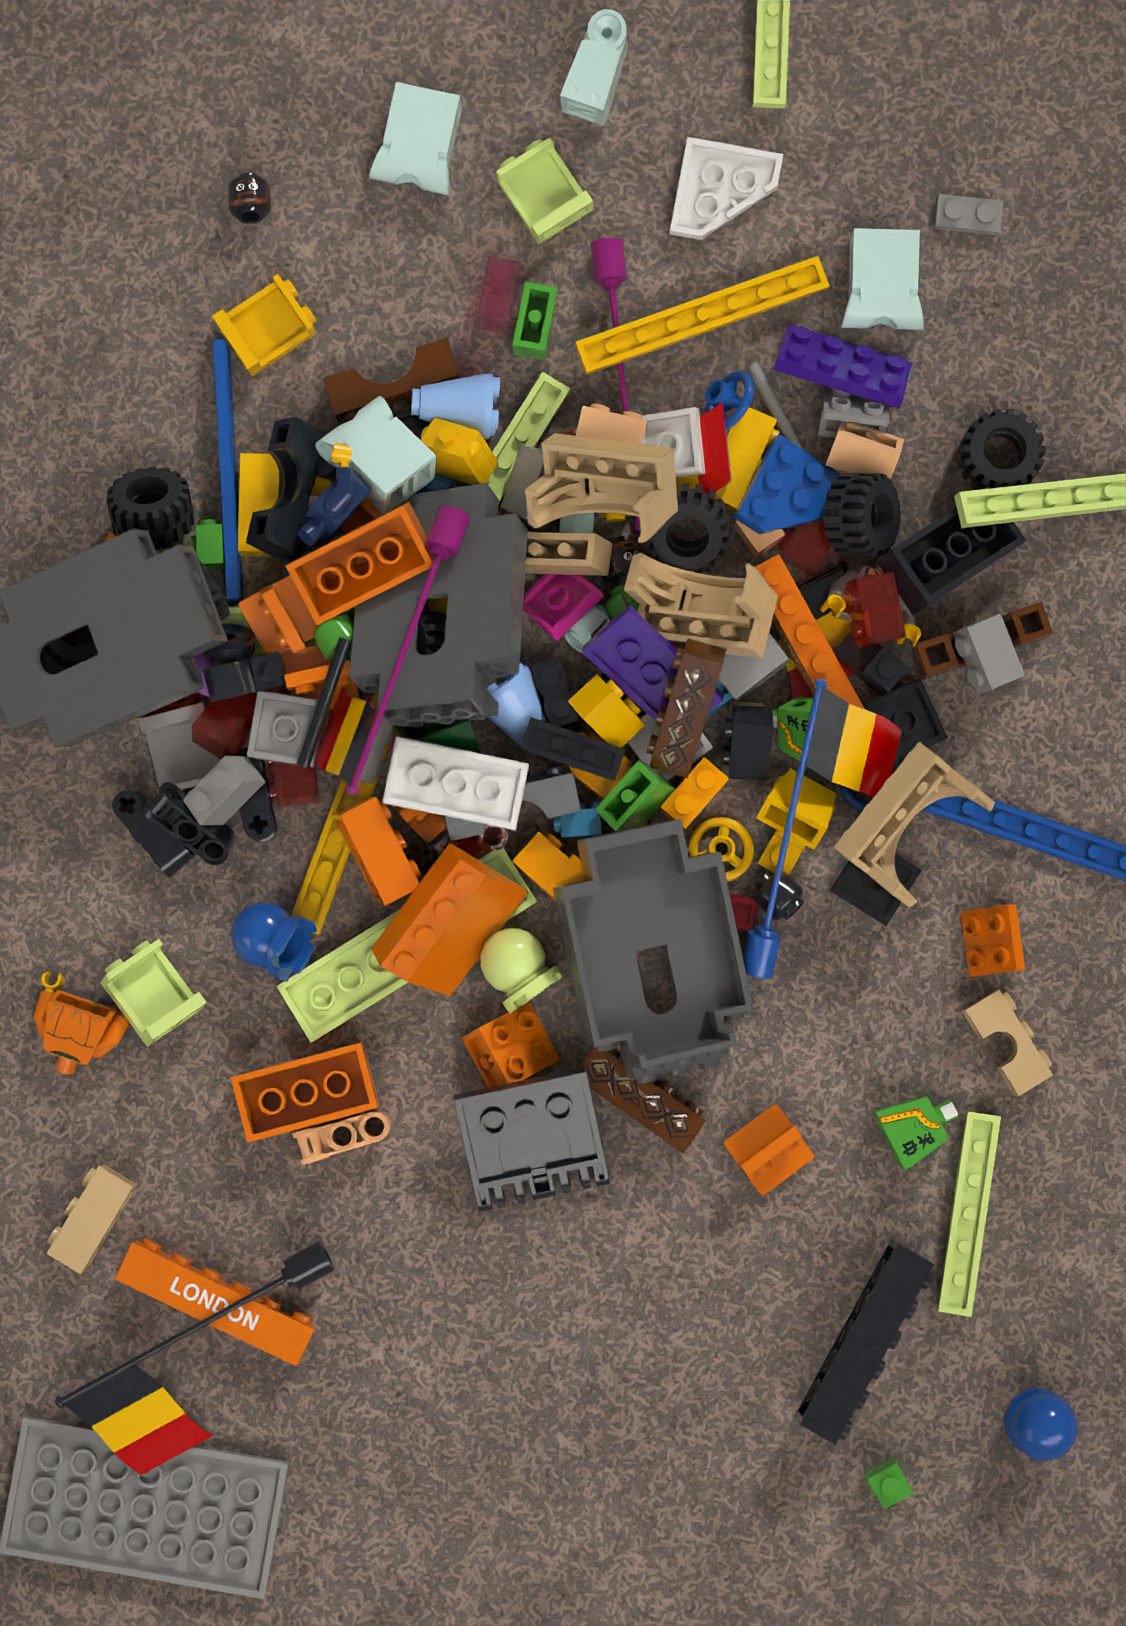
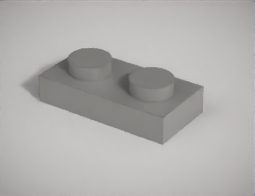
M938 194L934 229L999 236L1003 201Z

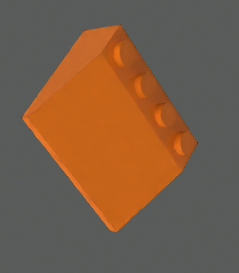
M449 843L372 946L371 950L380 967L406 982L451 996L480 958L485 942L494 933L501 930L529 892L527 889Z

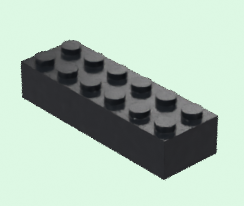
M890 1240L794 1415L799 1425L834 1445L837 1444L839 1438L842 1440L846 1439L853 1426V1422L850 1421L851 1416L856 1408L859 1410L863 1408L869 1397L870 1392L866 1390L872 1378L877 1380L885 1368L886 1362L882 1359L888 1348L894 1350L903 1333L899 1330L905 1318L908 1320L912 1318L918 1307L919 1302L915 1300L921 1288L926 1290L931 1284L935 1272L932 1271L934 1263L896 1241Z

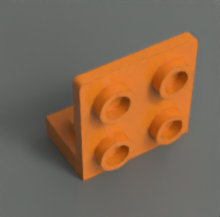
M529 1002L519 1006L511 1014L508 1012L461 1038L488 1088L522 1081L560 1059Z

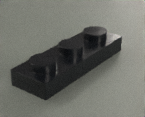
M533 717L529 720L520 750L615 782L625 753V749Z

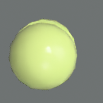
M505 928L494 933L485 942L480 954L481 969L485 979L496 990L507 993L506 996L508 998L502 1004L509 1014L564 977L556 965L551 969L547 966L545 967V952L540 941L529 932L519 928Z

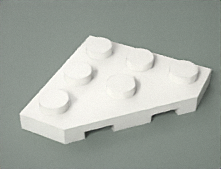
M687 137L670 235L702 240L777 190L783 154Z

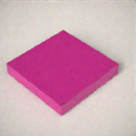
M545 574L524 594L523 613L557 642L604 595L583 575Z

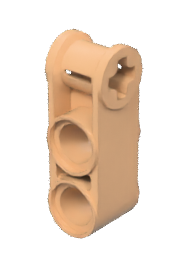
M372 1111L328 1125H319L292 1133L293 1138L297 1139L301 1151V1166L329 1158L330 1155L378 1142L389 1134L391 1122L383 1112ZM371 1117H378L384 1123V1130L379 1136L371 1135L367 1131L366 1124ZM340 1126L347 1127L352 1133V1139L348 1145H341L335 1140V1131Z

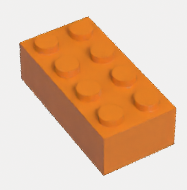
M364 1042L230 1077L247 1143L381 1107Z

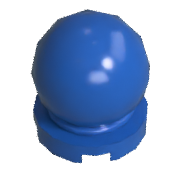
M257 902L244 907L234 918L230 935L233 947L240 959L249 965L266 968L271 976L287 982L292 972L299 974L308 963L315 945L310 943L311 932H317V928L313 921L302 916L295 915L291 917L279 905Z
M1037 1387L1023 1390L1012 1398L1006 1411V1417H1004V1425L1007 1436L1020 1452L1034 1460L1050 1461L1059 1459L1072 1448L1076 1440L1078 1424L1076 1415L1068 1402L1050 1390Z

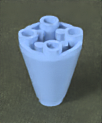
M481 374L423 385L420 389L412 388L411 415H419V419L432 422L433 418L436 417L478 430L484 439H489L490 436L495 437V431L498 428L499 411L493 410V405H496L497 397H499L500 377H493V374Z
M520 662L519 673L507 674L489 684L487 683L486 689L499 703L498 716H489L487 718L520 747L531 717L548 723L534 680L526 664L522 665Z

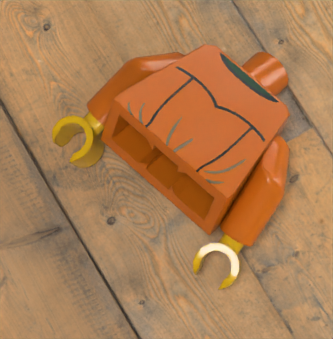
M47 971L41 977L45 990L40 992L33 1018L39 1036L44 1040L43 1049L48 1053L58 1056L55 1069L62 1074L71 1075L75 1073L77 1063L88 1065L93 1058H102L116 1047L130 1023L122 1012L119 1016L116 1015L117 1009L61 991L65 984V979L60 973L57 982L54 985H49L51 973Z

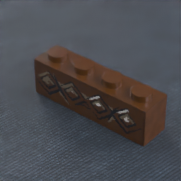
M687 638L684 650L677 648L672 668L678 671L675 679L668 678L663 697L669 698L667 707L660 706L655 725L660 726L658 735L651 734L646 753L652 755L650 768L688 778L723 667L726 649Z
M593 1047L579 1067L586 1068L590 1089L684 1154L706 1122V1120L700 1117L703 1110L688 1099L684 1105L673 1098L676 1091L661 1080L655 1085L652 1082L639 1084L637 1079L627 1078L623 1062L618 1059L621 1052L617 1049L598 1052L597 1047Z

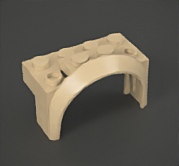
M554 433L542 442L544 475L525 489L528 524L534 528L543 526L555 519L575 514H627L640 517L641 534L638 541L643 543L648 541L678 511L674 448ZM585 478H588L589 493H586Z
M643 553L632 556L624 591L640 604L638 613L671 645L678 649H684L687 638L724 648L727 655L763 659L778 595L769 587V584L757 569L750 564H746V578L719 577L675 568L658 562ZM684 590H687L682 611L678 610Z
M918 742L914 749L906 755L905 760L893 775L885 781L883 787L872 801L864 807L862 813L851 827L843 833L834 848L866 872L893 896L908 907H911L917 903V900L900 883L895 871L897 844L908 823L923 808L946 797H965L988 811L993 809L995 802L936 754Z

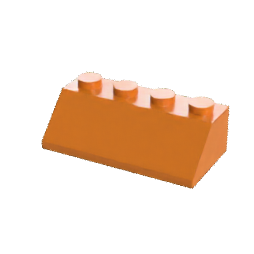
M407 502L287 564L286 568L316 625H319L430 569L434 559L430 554V549L425 545L427 541L425 532L410 503Z

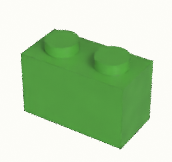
M525 281L512 344L514 355L539 360L546 359L558 300V287Z
M638 760L595 811L616 832L641 827L676 788L657 769L650 768L648 764Z

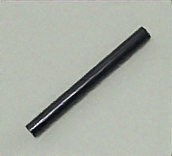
M341 637L338 639L297 761L299 766L310 768L352 643L350 640Z

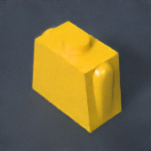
M434 417L430 425L425 427L421 433V441L436 455L435 473L471 485L487 483L499 463L478 430Z
M791 768L785 775H781L776 779L756 817L758 820L782 833L785 830L797 771ZM803 775L790 837L815 850L835 812L836 805L834 802L837 793Z

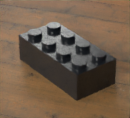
M956 507L890 549L876 562L912 616H914L1015 550L1027 540L1014 522L961 528Z

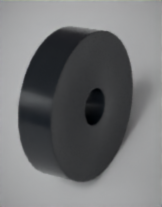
M222 623L228 641L204 652L208 657L219 661L231 662L248 658L255 652V634L245 626Z

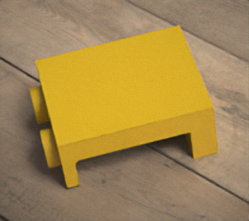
M279 274L272 277L273 283L229 312L225 313L222 309L212 316L251 377L316 335L313 324L317 320L307 305L302 308L295 299L299 296L297 290L289 279L283 282Z

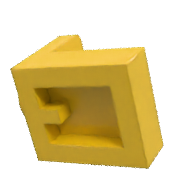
M777 829L757 865L775 874L784 834ZM791 837L789 838L782 871L788 875L790 874L806 845Z

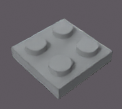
M264 691L257 692L247 757L297 765L318 700ZM317 747L310 765L311 768H314Z

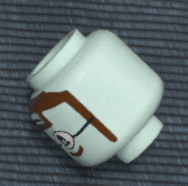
M599 604L593 606L566 632L565 639L572 648L582 652L583 646L611 622L605 607Z

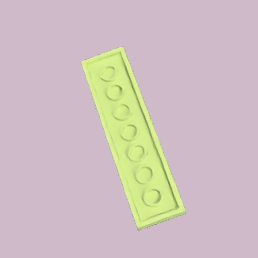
M500 846L479 860L529 892L508 920L537 903L503 846ZM399 910L306 967L299 974L290 977L289 981H284L276 986L311 1043L409 983L380 967L371 950Z

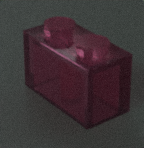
M488 256L477 315L478 329L510 334L521 276V261Z

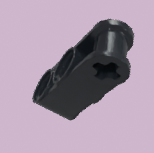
M248 747L226 752V756L247 757ZM249 758L265 780V783L239 808L245 833L255 841L268 842L274 838L277 832L272 793L265 774L264 760ZM258 819L268 823V826L263 828V834L253 830V827L258 825Z
M163 783L159 788L157 796L153 800H147L142 806L146 818L173 836L179 843L189 848L202 858L204 862L210 865L224 863L234 842L233 830L226 824L200 825L183 801L187 795L173 783Z
M129 790L118 793L112 803L115 815L126 826L135 841L149 853L151 859L167 877L173 876L195 857V854L189 848L179 843L173 836L146 818L142 806L147 800L142 794ZM126 799L136 801L133 804L134 813L124 811L127 807Z

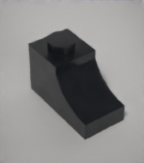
M854 628L848 632L833 651L841 664L880 696L889 693L909 668L908 665L885 646L882 647L872 642Z
M279 651L260 653L242 660L203 669L211 702L260 692L286 684Z

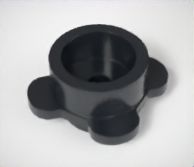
M423 843L422 846L414 848L413 860L420 873L426 875L439 857L437 850H434L433 844Z

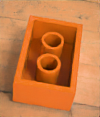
M366 796L332 813L375 901L386 906L413 892L419 885L418 879L422 876L414 860L406 858L403 849L407 848L401 833L399 830L395 831L392 829L388 822V819L392 818L387 805L382 803L383 800L380 801L376 797Z

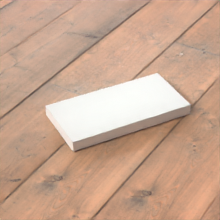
M396 737L382 803L516 830L529 764Z

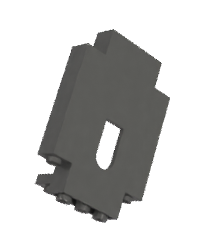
M487 483L414 494L399 506L407 502L410 503L425 532L426 538H428L440 506H451L467 513L471 519L458 555L456 557H449L448 560H441L427 599L448 597L444 644L434 654H419L416 649L417 624L383 717L390 724L396 726L419 728L423 724H451L456 720L463 719L480 721L489 716H498L499 703L486 689L487 676L501 678L507 674L519 673L528 529L516 513L498 516L499 499ZM430 569L355 606L349 678L363 692H379L377 710L380 707Z
M131 529L0 590L1 607L10 623L0 627V703L3 708V719L9 726L10 731L29 730L38 725H47L46 733L53 742L54 747H72L204 689L205 686L194 656L228 640L194 547L177 545L160 554H156L149 532ZM88 625L99 655L57 674L47 673L40 662L42 648L47 643Z
M681 819L578 840L577 844L585 880L553 887L586 1046L597 1047L598 1052L617 1048V1042H619L626 1077L637 1079L639 1084L655 1081L658 1079L657 1074L668 1071L670 1076L688 1073L689 1066L700 1064L701 1068L720 1065V1059L730 1057L729 1047L738 1045L735 1032L724 1029L722 1017H724V1021L737 1020L744 1017L743 1012L753 1010L721 852H709L689 857ZM665 945L675 992V1002L669 1011L656 1014L646 1005L635 952Z

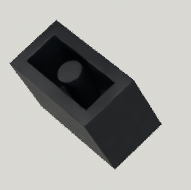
M732 705V718H725L724 738H730L729 746H723L722 765L728 766L729 779L769 780L773 736L772 707Z

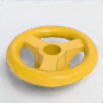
M727 817L711 818L701 823L692 833L688 844V849L690 850L688 855L691 857L716 852L715 847L717 844L722 843L726 845L727 853L722 855L723 862L727 861L735 868L725 872L727 882H730L742 876L751 865L754 855L753 841L748 830L738 821ZM719 827L718 836L711 840L708 849L698 853L701 837L708 830ZM729 829L735 831L742 839L744 845L742 860L734 854L735 844L728 837Z

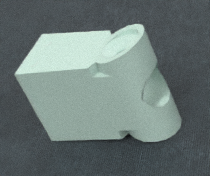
M604 9L592 16L560 94L562 112L605 126L622 71V65L627 55V28L625 20L618 12Z
M396 82L383 145L372 164L369 178L393 184L412 182L425 191L449 195L448 166L462 111L460 95Z
M854 228L850 237L849 300L841 328H869L881 323L894 329L923 330V314L917 294L920 230Z
M377 396L361 408L352 420L337 426L315 444L318 453L325 461L336 468H340V463L330 461L334 444L341 443L351 447L352 455L349 467L352 468V472L372 489L367 498L382 514L397 508L435 478L436 455L397 417H393L388 404L381 396Z

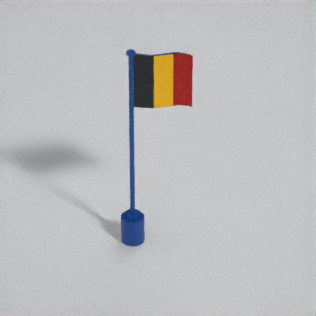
M817 679L813 684L816 685L815 695L763 926H756V930H749L743 953L746 974L754 977L772 978L781 937L775 934L776 930L771 928L770 924L805 766L831 782L864 793L872 799L883 787L885 781L891 777L902 730L885 717L849 704L825 688L827 684L823 679Z

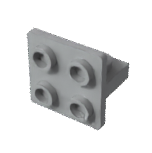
M824 386L818 436L835 438L841 421L859 423L885 432L889 424V406Z

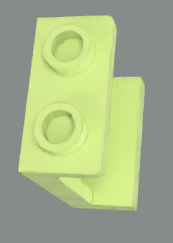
M551 138L545 141L541 139L534 141L526 148V153L516 159L515 157L506 159L499 165V170L496 171L498 184L538 244H541L593 210L592 198L587 191H582L556 152Z
M159 939L152 944L148 940L141 943L131 952L134 956L123 962L120 958L110 964L104 970L107 974L101 981V985L147 1047L198 1013L207 1003L200 992L195 995L191 992L161 951L163 944Z

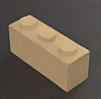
M528 532L525 573L608 576L612 543L595 533Z
M106 1165L98 1166L97 1170L94 1168L90 1169L82 1182V1185L86 1187L79 1199L74 1197L64 1213L68 1216L62 1228L57 1226L53 1230L47 1241L51 1247L46 1254L79 1274L87 1272L138 1184Z

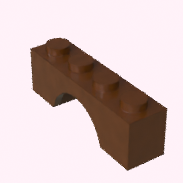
M444 338L417 347L411 369L404 377L393 383L377 384L364 379L354 368L325 377L323 381L337 422L344 420V423L352 420L361 408L377 396H381L391 410L394 408V403L403 400L411 403L412 388L420 389L423 385L460 379V374L448 338Z
M1042 602L1002 616L1014 649L1044 640L1053 633ZM953 633L918 643L912 648L922 680L966 666L963 657L956 650V639Z

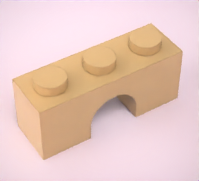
M997 989L961 1011L978 1039H984L997 1031L1009 1037L1012 1043V1054L1007 1061L996 1068L1013 1095L1020 1096L1053 1076L1049 1070L1053 1065L1043 1049L1038 1051L1031 1039L1035 1036L1026 1021L1020 1022L1013 1011L1017 1007L1011 996L1007 992L1002 994L1000 989Z

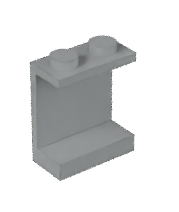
M203 702L139 719L141 731L147 737L159 788L163 783L170 782L178 786L187 795V792L192 791L221 761L208 708Z

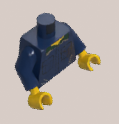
M335 443L332 448L330 461L340 463V468L336 469V479L333 482L315 476L311 495L318 498L301 521L303 527L298 531L300 539L309 546H312L317 540L327 544L356 515L372 491L349 467L352 449L348 445Z

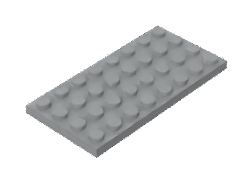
M25 1416L21 1426L0 1542V1553L265 1599L289 1462L194 1446L141 1475L122 1462L92 1427Z

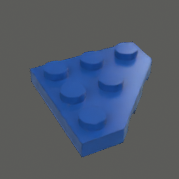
M778 434L773 438L733 518L759 535L823 520L824 502H826L827 491L831 489V483L833 480H837L840 474Z

